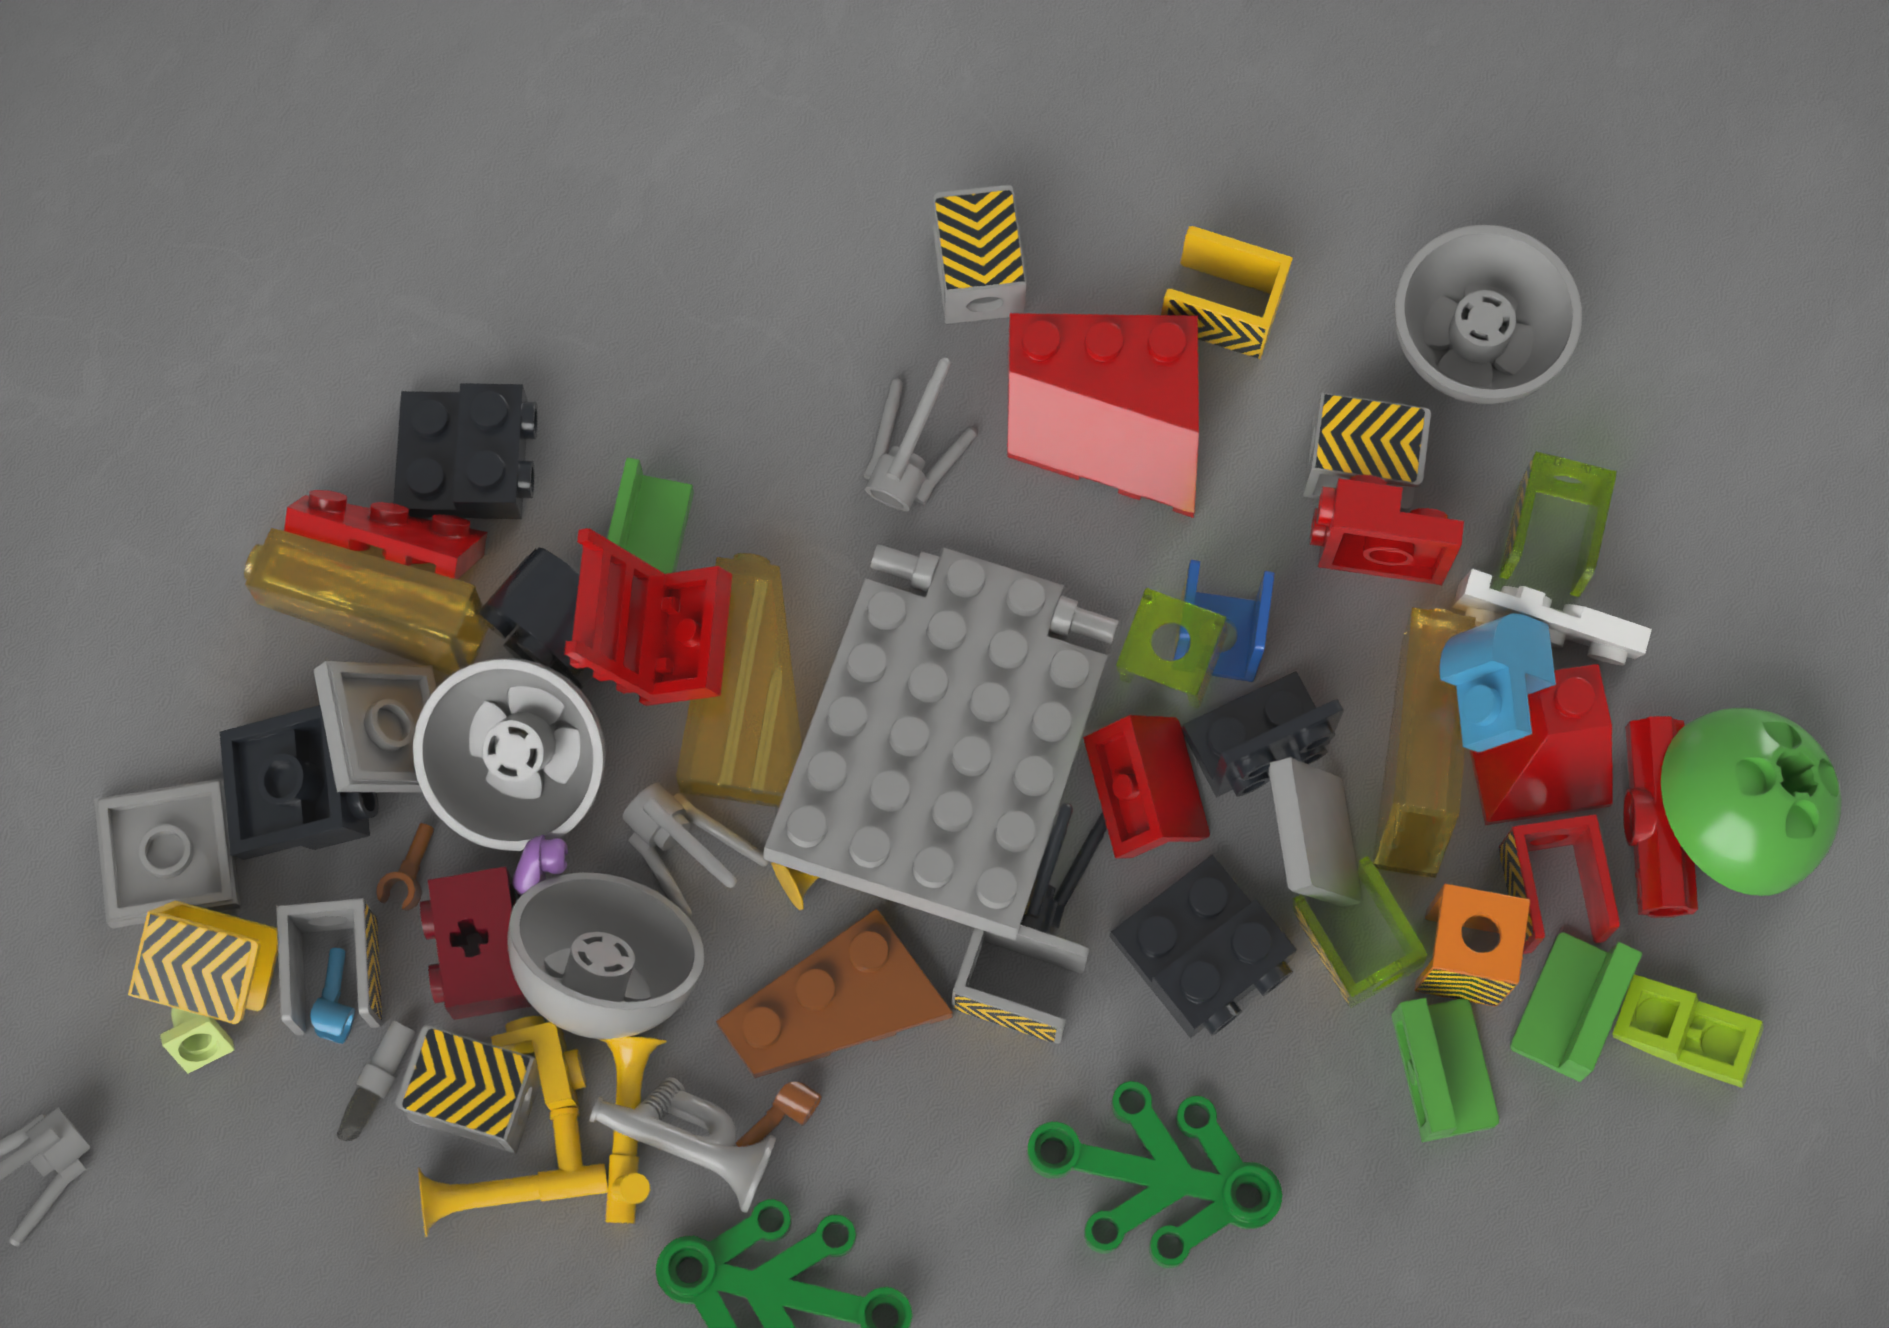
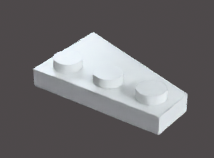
M1471 569L1458 584L1452 607L1466 611L1464 621L1473 625L1480 626L1512 613H1520L1549 624L1551 647L1563 648L1564 641L1569 640L1589 646L1587 656L1593 659L1622 666L1625 665L1627 657L1637 659L1646 653L1652 631L1650 628L1585 606L1565 604L1563 611L1550 608L1552 599L1545 596L1543 592L1525 586H1519V588L1503 586L1501 592L1491 589L1489 586L1493 575Z

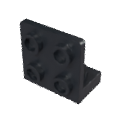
M1295 671L1183 724L1182 732L1215 796L1219 797L1233 790L1235 795L1240 797L1257 790L1270 781L1268 774L1270 762L1291 757L1306 764H1311L1322 758L1328 752L1325 746L1335 736L1336 727L1344 710L1338 699L1316 708L1300 676Z

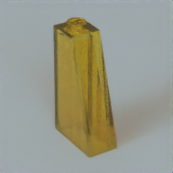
M270 529L264 544L254 546L245 564L244 578L247 580L245 585L257 604L418 664L432 665L433 669L448 675H453L457 671L474 664L489 630V627L476 615L483 604L476 587L472 584L278 529Z
M737 553L733 555V559L716 557L715 566H720L733 574L721 696L690 700L676 779L680 793L779 808L800 754L802 742L780 566L770 565V560L763 556L751 553Z
M1412 607L1400 648L1373 855V864L1376 869L1431 878L1437 877L1460 814L1465 753L1462 743L1457 689L1455 685L1440 680V658L1446 642L1452 636L1474 628L1476 617L1458 615L1449 610L1438 608L1427 610Z

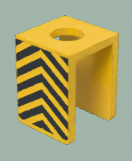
M1189 226L1180 262L1182 266L1271 295L1262 318L1174 289H1167L1163 299L1161 315L1198 316V340L1261 359L1285 289L1293 257L1195 226Z
M172 901L147 912L128 995L236 1024L243 1020L245 1009L260 1011L266 1005L278 956L277 928L179 901Z

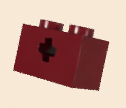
M500 867L429 879L430 900L420 901V915L425 939H436L439 963L428 965L429 982L434 1003L444 1002L445 1008L453 1020L532 1007L516 982L508 954V928L511 913L516 904L515 889L512 885V877L508 869ZM477 932L483 941L488 944H478L480 954L468 957L459 945H468L466 936Z

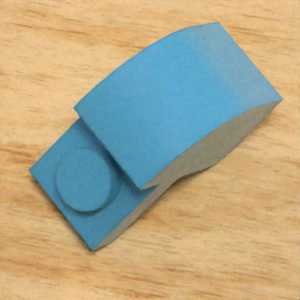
M1512 613L1456 634L1446 642L1440 658V680L1456 686L1464 748L1482 752L1532 734L1528 694L1556 685L1549 624L1520 613Z

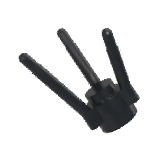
M1064 803L1061 805L1021 925L1049 934L1051 927L1059 928L1065 906L1107 830L1103 812L1088 834L1054 896L1056 888L1049 885L1073 812L1071 804Z

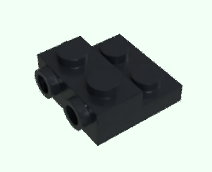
M460 383V392L401 391L393 503L408 508V516L432 518L434 515H452L478 519H522L523 498H533L535 486L534 462L525 461L526 439H536L538 431L537 403L528 402L523 384Z
M320 705L219 732L230 856L246 860L298 846L317 850L370 836L369 818L377 815L376 792H337Z
M1213 854L1110 933L1111 940L1190 1038L1204 1028L1211 1035H1214L1230 1024L1242 1013L1237 1002L1255 988L1264 996L1279 986L1293 973L1288 963L1293 959L1297 951L1256 899L1252 902L1248 899Z

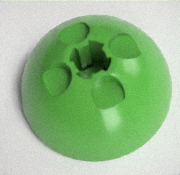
M1728 708L1714 711L1694 719L1679 730L1672 739L1664 756L1661 772V792L1669 824L1678 842L1691 860L1718 883L1737 892L1749 895L1765 896L1778 894L1806 879L1821 864L1832 847L1839 828L1842 806L1838 778L1828 755L1821 745L1795 722L1776 713L1755 708Z

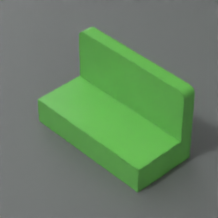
M627 457L607 539L664 574L676 572L694 495L693 485L643 475L640 460Z
M1559 933L1553 942L1512 1037L1510 1049L1581 1082L1594 1070L1643 953L1620 942H1617L1609 952H1606L1567 933Z
M1426 998L1399 1003L1391 1017L1421 1141L1427 1142L1496 1127L1499 1123V1116L1470 1001L1458 999L1428 1005Z

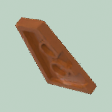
M876 908L718 1019L716 1023L752 1076L759 1078L830 1056L832 1052L871 1040L872 1042L895 1036L897 1032L929 1022L934 1024L953 1018V1012Z

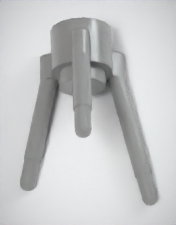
M948 358L939 360L900 447L893 446L889 454H887L903 388L901 379L896 378L891 382L873 456L863 477L869 480L865 491L877 501L896 510L909 511L914 501L925 505L934 486L977 436L975 428H967L926 475L922 472L926 464L925 461L913 453L950 368L951 362Z
M654 783L641 791L630 802L623 813V820L635 831L628 842L644 857L668 899L676 904L689 918L692 911L656 851L655 847L657 845L663 851H666L679 843L725 886L731 888L737 882L736 877L688 832L691 826L689 821L760 866H767L770 861L763 859L764 852L695 808L681 793L672 796L659 783Z
M59 1107L45 1117L41 1113L22 1129L0 1140V1157L18 1147L20 1148L0 1162V1181L28 1161L32 1163L43 1177L54 1169L58 1173L12 1233L10 1243L14 1246L22 1244L66 1186L86 1170V1167L78 1158L90 1150L91 1146Z

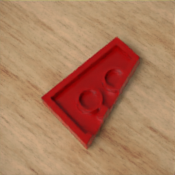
M312 490L309 492V496L304 495L289 505L286 511L284 532L346 551H366L371 548V545L382 548V555L385 556L384 562L402 568L411 567V564L432 563L436 565L434 577L452 583L456 582L475 565L485 553L488 532L471 529L470 521L458 516L434 515L432 520L408 516V508L387 502L372 503L370 508L348 504V497L346 495L329 490Z

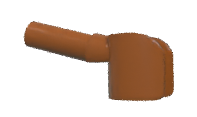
M424 823L419 824L406 858L402 861L398 872L387 873L378 882L376 894L381 903L385 904L387 902L392 886L399 881H404L408 887V895L403 902L402 910H411L420 902L422 890L416 877L420 870V863L435 830L432 826Z
M802 1082L785 1084L780 1089L766 1115L737 1140L735 1144L738 1147H745L761 1142L779 1126L786 1115L800 1125H805L822 1100L821 1095Z

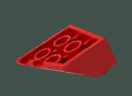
M1010 313L1007 376V457L1076 480L1083 477L1118 489V494L1137 500L1144 497L1172 506L1173 512L1194 518L1199 443L1198 316Z

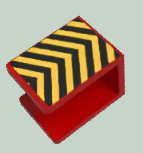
M1597 814L1513 826L1499 845L1508 896L1530 900L1523 954L1532 953L1545 938L1528 854L1529 851L1573 845L1593 942H1605L1620 926Z

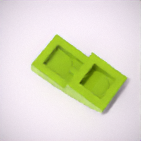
M1634 974L1618 1016L1613 1037L1694 1072L1744 1088L1764 1026L1761 1020L1700 1002L1696 993Z

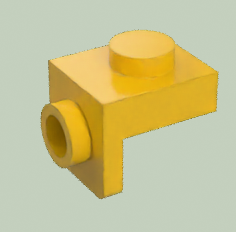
M529 1016L505 1024L506 1033L491 1037L492 1045L524 1055L535 1053L545 1105L551 1111L566 1107L580 1108L576 1090L586 1087L584 1068L578 1049L567 1051L564 1032L560 1027L551 1022L545 1023L543 1016Z

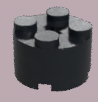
M535 548L510 574L476 615L487 627L503 639H506L508 635L510 636L503 646L515 658L534 661L548 666L564 675L581 690L593 677L594 670L589 667L578 669L570 665V657L564 654L566 641H572L580 574L546 549Z

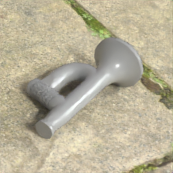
M672 1077L666 1078L635 1109L603 1101L604 1097H598L589 1121L594 1123L597 1120L623 1135L716 1172L726 1180L735 1192L740 1211L748 1212L776 1142V1137L770 1135L765 1140L754 1145L734 1147L737 1131L732 1118L727 1112L708 1100L685 1092L682 1083ZM667 1114H671L704 1128L710 1135H696L661 1120Z

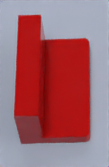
M1128 715L1083 737L1115 858H1134L1167 842H1199L1210 836L1182 728L1176 717Z

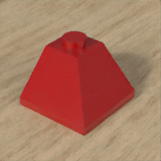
M1599 664L1554 670L1556 685L1528 694L1532 728L1531 735L1482 752L1469 749L1485 826L1605 808L1613 804L1612 723Z

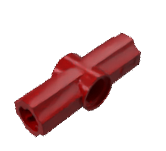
M1649 716L1645 719L1629 721L1625 726L1630 789H1627L1623 804L1624 834L1628 846H1634L1638 915H1647L1651 918H1674L1681 915L1694 914L1698 910L1695 863L1684 851L1669 824L1661 792V772L1664 756L1674 736L1685 726L1684 720H1677L1672 718V716Z

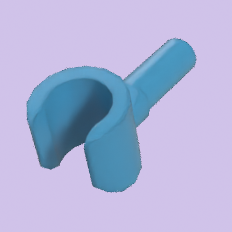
M331 948L325 987L322 989V996L315 1001L310 1017L315 1033L319 1037L343 1044L351 1031L355 1009L338 1003L341 994L346 951L341 948Z

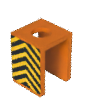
M1444 884L1426 909L1425 919L1438 922L1431 962L1417 978L1414 990L1420 993L1457 1000L1467 999L1473 1003L1498 1006L1519 984L1530 900ZM1462 927L1499 933V943L1490 952H1475L1463 941Z

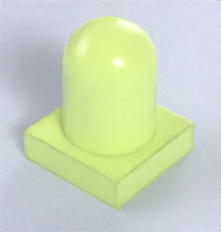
M174 1007L171 1010L173 1028L160 1034L162 1046L188 1074L235 1050L233 1040L214 1018Z

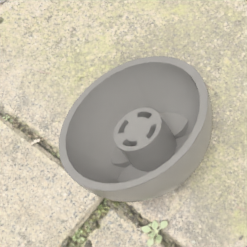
M1474 225L1446 232L1427 243L1415 254L1405 268L1398 285L1394 318L1399 343L1406 358L1419 376L1439 392L1460 401L1491 405L1524 398L1545 386L1562 370L1578 343L1582 325V307L1579 292L1572 275L1559 257L1547 246L1518 230L1496 225ZM1471 334L1474 335V336L1477 337V338L1486 339V341L1476 339V338L1472 337Z
M497 658L485 660L465 667L448 677L437 687L425 703L419 715L413 740V759L416 776L420 788L433 811L446 825L462 837L479 845L497 850L521 851L524 850L526 843L536 836L544 835L545 840L560 838L568 833L585 816L595 801L605 769L606 751L603 730L597 714L587 697L573 682L558 671L538 662L525 659ZM515 727L516 729L525 730L526 732H528V735H525L521 732H514ZM537 748V753H536V756H535V758H534L533 752H534V749Z
M570 873L551 877L537 883L524 892L514 905L508 928V954L519 988L529 1003L543 1017L563 1030L576 1035L594 1039H619L652 1029L668 1019L682 1006L693 991L702 972L704 947L701 937L689 917L662 894L629 879L600 873Z

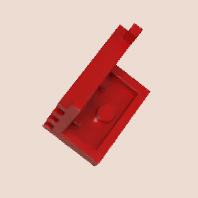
M590 528L578 530L577 542L583 545L575 620L572 641H566L564 653L570 657V665L577 669L591 668L594 670L593 677L595 679L616 682L617 691L623 694L633 692L638 694L639 703L645 706L721 696L733 574L720 566L664 574Z

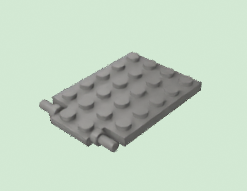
M877 544L870 568L910 580L911 588L926 592L927 595L926 597L919 596L865 578L765 844L763 859L1011 940H1016L1108 656L1048 637V634L1052 632L1068 637L1070 631L1112 644L1119 620L1078 608L1079 601L1062 596L1064 585L957 551L943 548L940 557L922 551L918 557Z

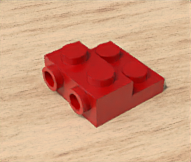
M1355 475L1350 477L1349 480L1338 478L1335 488L1322 486L1318 508L1315 507L1309 545L1320 546L1318 568L1443 585L1462 546L1464 521L1448 519V515L1445 512L1431 508H1417L1411 510L1410 513L1400 512L1403 487L1389 486L1384 479L1377 476Z

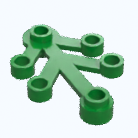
M1128 1081L1117 1087L1112 1097L1111 1108L1118 1120L1131 1124L1153 1159L1082 1144L1076 1132L1070 1126L1061 1122L1044 1123L1037 1127L1029 1138L1027 1146L1028 1161L1034 1171L1043 1177L1051 1179L1061 1178L1075 1170L1148 1187L1112 1211H1098L1088 1219L1084 1228V1238L1087 1245L1098 1253L1106 1254L1115 1251L1121 1245L1125 1234L1184 1196L1212 1201L1213 1203L1181 1226H1163L1153 1234L1149 1243V1253L1152 1260L1163 1268L1178 1267L1186 1260L1190 1249L1229 1224L1247 1230L1267 1225L1277 1215L1281 1207L1282 1188L1276 1175L1260 1163L1243 1162L1216 1121L1217 1112L1215 1106L1210 1100L1202 1096L1188 1097L1180 1104L1176 1112V1125L1183 1135L1199 1140L1218 1174L1191 1168L1151 1107L1152 1097L1150 1091L1146 1086L1136 1081ZM1126 1092H1136L1142 1097L1144 1108L1139 1113L1129 1114L1121 1108L1119 1104L1120 1096ZM1191 1106L1203 1108L1208 1115V1124L1199 1129L1190 1127L1184 1119V1111ZM1057 1141L1064 1146L1066 1157L1060 1163L1050 1164L1042 1158L1041 1147L1046 1142ZM1242 1185L1255 1187L1260 1194L1259 1205L1254 1208L1241 1206L1236 1199L1237 1188ZM1101 1220L1111 1222L1117 1230L1116 1239L1109 1244L1097 1242L1092 1235V1226L1096 1222ZM1172 1235L1179 1239L1182 1245V1252L1178 1257L1167 1259L1159 1253L1157 1242L1162 1236Z
M775 1199L761 1201L755 1206L750 1217L709 1242L698 1236L676 1238L663 1248L657 1259L656 1277L662 1291L670 1299L678 1303L694 1304L708 1328H737L718 1291L747 1298L764 1328H796L784 1307L857 1324L861 1328H878L872 1321L873 1312L879 1306L889 1305L897 1311L899 1316L898 1322L893 1328H910L912 1323L911 1305L905 1295L896 1289L881 1287L872 1290L865 1297L791 1280L826 1257H842L853 1249L856 1242L855 1227L848 1218L842 1215L834 1214L825 1217L818 1224L816 1232L753 1271L727 1265L726 1263L761 1239L766 1242H777L789 1233L792 1224L791 1215L786 1205L781 1201ZM776 1209L783 1214L784 1223L778 1231L765 1232L759 1227V1217L765 1210ZM833 1224H840L849 1232L847 1242L839 1248L829 1247L823 1240L824 1231ZM686 1259H696L703 1267L701 1277L693 1283H685L678 1278V1267Z

